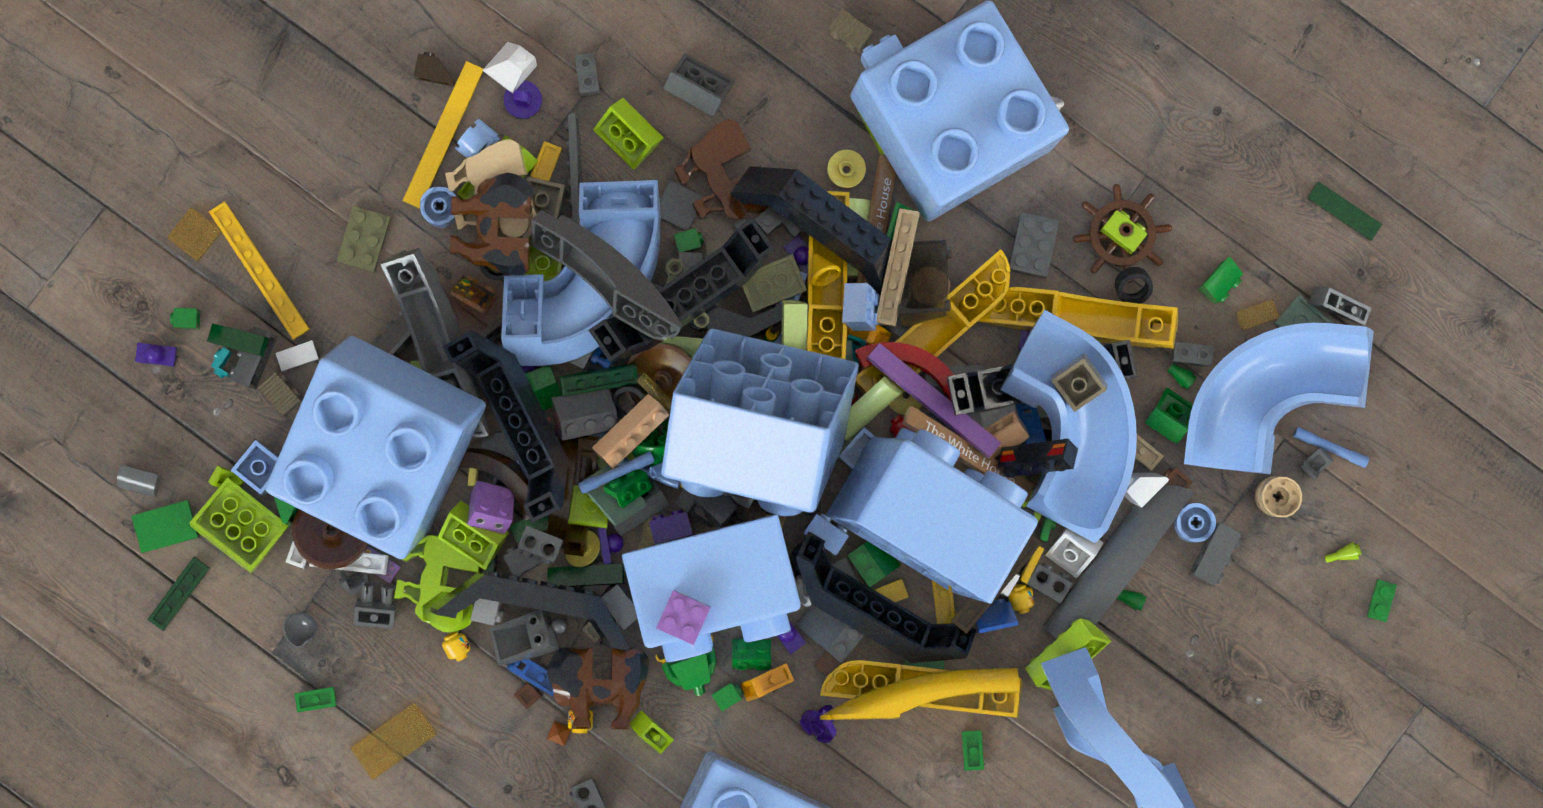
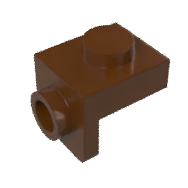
M1177 466L1173 469L1169 467L1163 474V476L1169 479L1165 485H1178L1188 488L1192 484V481L1179 471Z

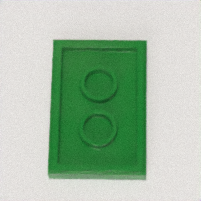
M189 500L131 516L141 553L199 538L198 532L190 527V521L194 517Z

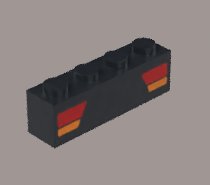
M1068 438L1002 447L997 468L1009 478L1074 469L1078 448Z

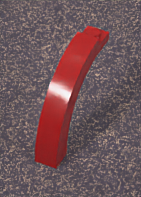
M898 342L880 343L903 363L916 367L932 377L941 387L946 398L951 401L946 377L954 374L940 359L926 350L913 345ZM879 343L855 350V355L863 370L874 366L867 360V357Z

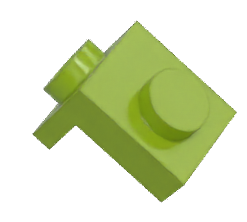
M218 465L208 482L219 488L227 477L239 487H241L244 481L230 469Z

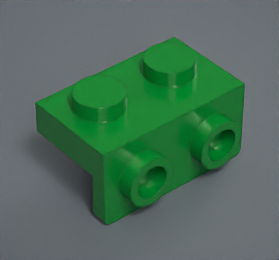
M636 469L609 481L603 488L605 493L617 499L619 507L624 508L649 491L652 486L647 473L641 469Z
M732 639V669L741 671L746 669H757L759 671L771 669V639H761L752 642H745L744 639Z

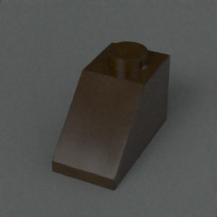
M424 52V54H418L414 72L416 80L454 86V81L439 59L435 57L434 53Z

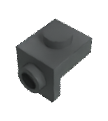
M1319 447L1303 461L1301 465L1302 472L1308 478L1311 477L1315 480L1333 462V459Z
M344 570L340 571V586L342 590L346 589L349 596L361 592V584L364 582H368V589L370 583L368 573L359 572L347 577Z

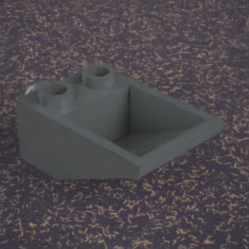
M537 610L489 628L498 665L543 656L559 650L555 633L561 634L566 630L567 624L565 620L556 618L552 621L549 612Z

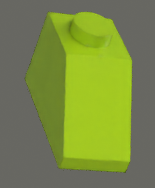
M642 710L630 722V727L637 735L660 754L674 740Z

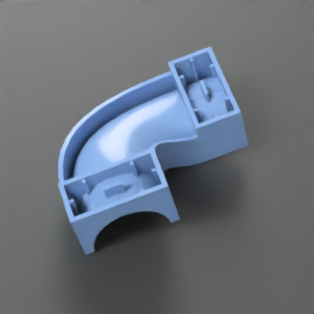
M658 180L580 183V225L620 252L651 282L660 251L661 214ZM565 266L559 275L545 282L543 274L504 276L501 340L503 348L515 354L521 366L560 364L584 356L599 347L588 330L602 320L615 316L612 315V309L605 300L575 272Z
M1044 310L1033 325L1001 390L1033 408H1036L1038 405L1046 411L1051 422L1052 440L1068 438L1078 448L1074 469L1042 473L1026 507L1096 543L1109 529L1126 493L1133 472L1137 440L1134 406L1125 378L1108 351L1085 331ZM1085 353L1107 383V390L1074 412L1052 383L1051 378L1054 373Z
M1302 323L1267 331L1235 348L1215 366L1203 382L1195 398L1188 425L1184 464L1271 474L1275 441L1273 433L1278 421L1285 414L1297 407L1312 403L1365 408L1374 331L1364 326Z
M1086 647L1041 663L1052 691L1060 705L1053 709L1067 743L1073 749L1108 764L1133 793L1138 808H1196L1175 763L1163 766L1154 757L1143 753L1108 712L1099 674Z

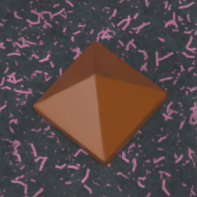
M554 721L547 739L565 746L572 729Z

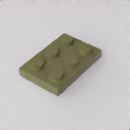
M353 206L337 262L375 273L391 217Z
M793 254L760 267L752 278L742 286L753 313L807 291Z

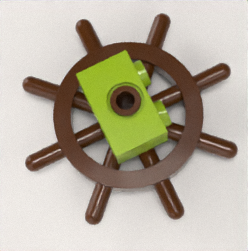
M1114 184V201L1106 204L1100 210L1087 201L1082 203V207L1092 214L1094 218L1090 225L1089 234L1075 235L1073 242L1090 241L1093 250L1099 257L1090 268L1091 273H1097L1105 262L1114 266H1121L1123 270L1140 262L1145 257L1158 266L1163 264V260L1151 250L1155 243L1156 233L1170 232L1172 226L1170 224L1155 226L1152 216L1146 210L1155 198L1152 193L1148 194L1139 205L1132 201L1122 200L1120 185ZM1123 209L1133 211L1134 213L1130 217ZM1116 210L1110 219L1106 216L1109 212ZM1140 217L1144 221L1146 227H1143L1141 224L1136 223ZM1102 222L1104 227L1100 230L1101 232H1098L1099 224ZM1147 235L1146 243L1143 245L1141 242ZM1112 239L1106 249L1102 247L1099 241ZM1118 245L1121 249L1122 258L1111 255ZM1136 249L1139 251L1136 255L1129 257V253L1132 254Z

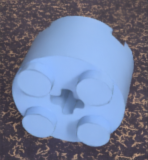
M480 119L474 122L476 124L474 128L470 126L457 143L460 146L455 147L466 158L480 153L486 147L500 140L497 137L498 134Z
M432 187L421 197V214L428 223L435 227L445 228L456 222L455 215H451L452 196L456 195L454 192H450L449 188ZM438 204L443 205L444 209L442 211L438 210Z
M1200 503L1185 505L1174 520V528L1181 539L1192 543L1202 542L1208 539L1214 532L1216 518L1207 506ZM1194 518L1195 521H1199V525H1196L1195 528L1194 525H1191V521Z

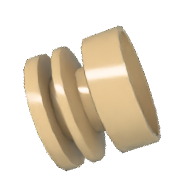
M1270 476L1258 484L1255 490V502L1264 514L1274 517H1288L1300 508L1302 491L1300 486L1288 477ZM1273 494L1280 495V498H1274Z

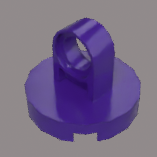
M523 81L514 90L513 94L506 89L504 105L513 117L529 119L540 111L542 95L539 88L533 83Z
M825 705L818 712L806 710L801 716L800 725L809 736L813 734L818 737L816 740L819 742L830 743L836 736V728L832 723L834 720H820V716L833 709V706Z

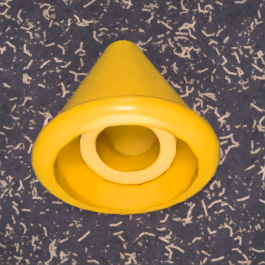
M814 254L812 257L811 284L815 287H823L834 282L840 276L841 268L819 254Z

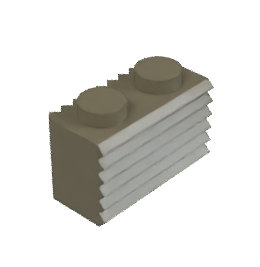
M845 9L840 11L829 26L830 35L838 41L842 39L846 42L845 46L852 52L855 50L860 52L874 32L845 11Z
M274 371L257 388L282 416H287L302 403V400L299 398L301 393L295 387L290 388L287 384L289 380L282 372L278 374Z

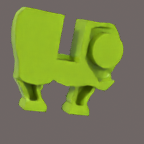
M426 536L406 558L401 559L408 562L418 556L424 558L427 565L421 575L420 584L416 585L409 581L405 583L397 579L394 598L400 600L406 597L417 604L415 614L423 622L429 623L444 633L462 630L472 622L471 616L474 603L457 613L456 618L433 614L430 612V607L456 589L446 586L449 569L480 573L481 567L439 540L438 536Z

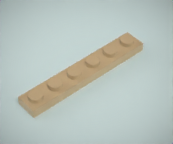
M899 209L877 311L878 324L896 326L920 215L918 211Z

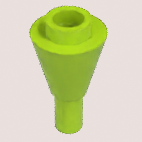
M1353 541L1335 553L1325 555L1326 563L1335 560H1359L1358 556L1362 555L1359 544H1354Z

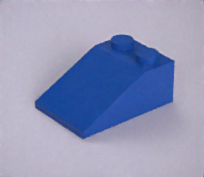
M1005 599L993 601L994 605H990L974 624V628L977 630L976 633L1018 625L1011 603L1009 601L1005 602Z

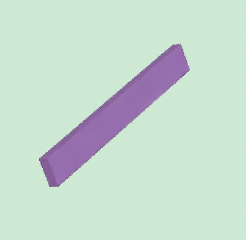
M880 343L867 357L869 362L986 458L989 459L1001 444L999 440L967 414L955 416L952 402Z

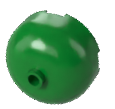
M669 419L664 420L660 424L664 425L662 428L663 435H659V427L657 426L631 451L635 458L651 452L654 463L647 465L648 467L663 463Z

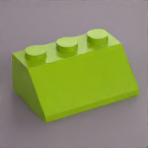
M624 98L611 105L593 129L633 170L655 150L664 138Z
M460 501L449 512L438 535V539L486 570L502 548L509 532L506 531L505 534L467 525L469 505Z

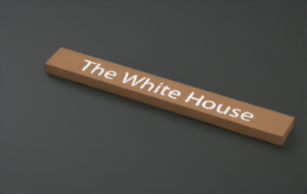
M881 155L878 158L868 222L886 234L896 172L887 157ZM859 272L857 283H868L865 275Z
M913 406L908 407L902 423L904 426L915 433L920 429H924L942 438L960 451L959 461L983 475L987 471H992L1007 478L1028 493L1024 502L1029 501L1034 486L1033 483L1022 476L1006 477L997 468V460L991 456L989 459L957 434Z

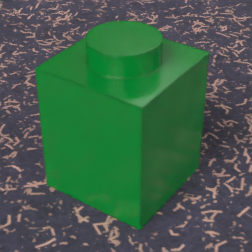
M696 228L674 234L679 252H693L702 249L701 244L704 243L702 233H697Z
M174 308L173 313L171 312L170 323L176 329L200 330L201 310L195 308Z
M731 682L712 694V697L723 712L742 700L740 695L743 692L738 684L733 685Z

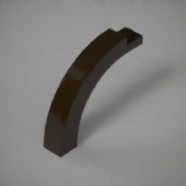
M588 435L579 437L574 485H578V483L596 473L598 454L592 447L599 441V437ZM568 524L564 554L584 557L589 526Z
M579 437L568 440L560 438L559 441L569 461L563 506L561 509L549 514L547 534L564 540L562 548H565V538L568 529Z
M467 448L458 468L480 469L497 477L514 494L522 510L524 520L530 519L523 506L526 504L528 479L521 466L501 453L483 448Z

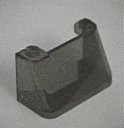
M946 240L917 241L913 243L901 303L898 304V315L903 326H912L947 316L948 312H951V301L948 300V259L952 258L951 247L947 246Z

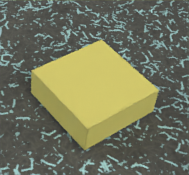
M469 468L468 486L474 487L476 485L479 469Z

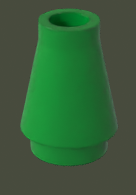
M1175 363L1167 371L1182 388L1185 387L1187 390L1197 379L1193 372Z
M1124 589L1117 597L1118 600L1135 611H1142L1147 598L1143 593Z

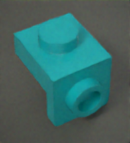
M225 347L222 350H217L211 367L215 369L214 373L219 377L224 378L226 376L230 378V373L224 370L223 367L233 352Z

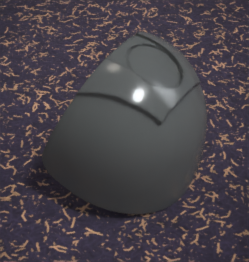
M293 613L284 619L283 632L287 641L292 646L301 648L313 640L317 627L309 615Z

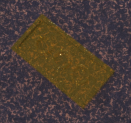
M413 703L350 749L371 779L374 780L436 736L437 733L416 703Z

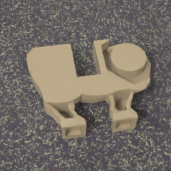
M509 139L492 144L480 153L464 159L459 167L453 172L445 173L450 192L456 191L463 182H471L475 186L474 195L478 194L479 184L485 179H490L507 172L525 176L527 171L520 144ZM532 197L531 205H532V219H533L537 214H536V211H535V208H534L533 197ZM462 214L455 215L458 230L464 229L468 224L476 226L475 214L466 216ZM498 218V237L528 238L532 231V219Z

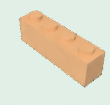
M647 394L592 448L604 462L614 469L669 414L657 400Z
M1015 411L985 428L986 431L1001 442L991 455L992 458L1000 455L1002 447L1015 446L1029 438L1026 426ZM958 459L954 464L963 473L967 468H970Z

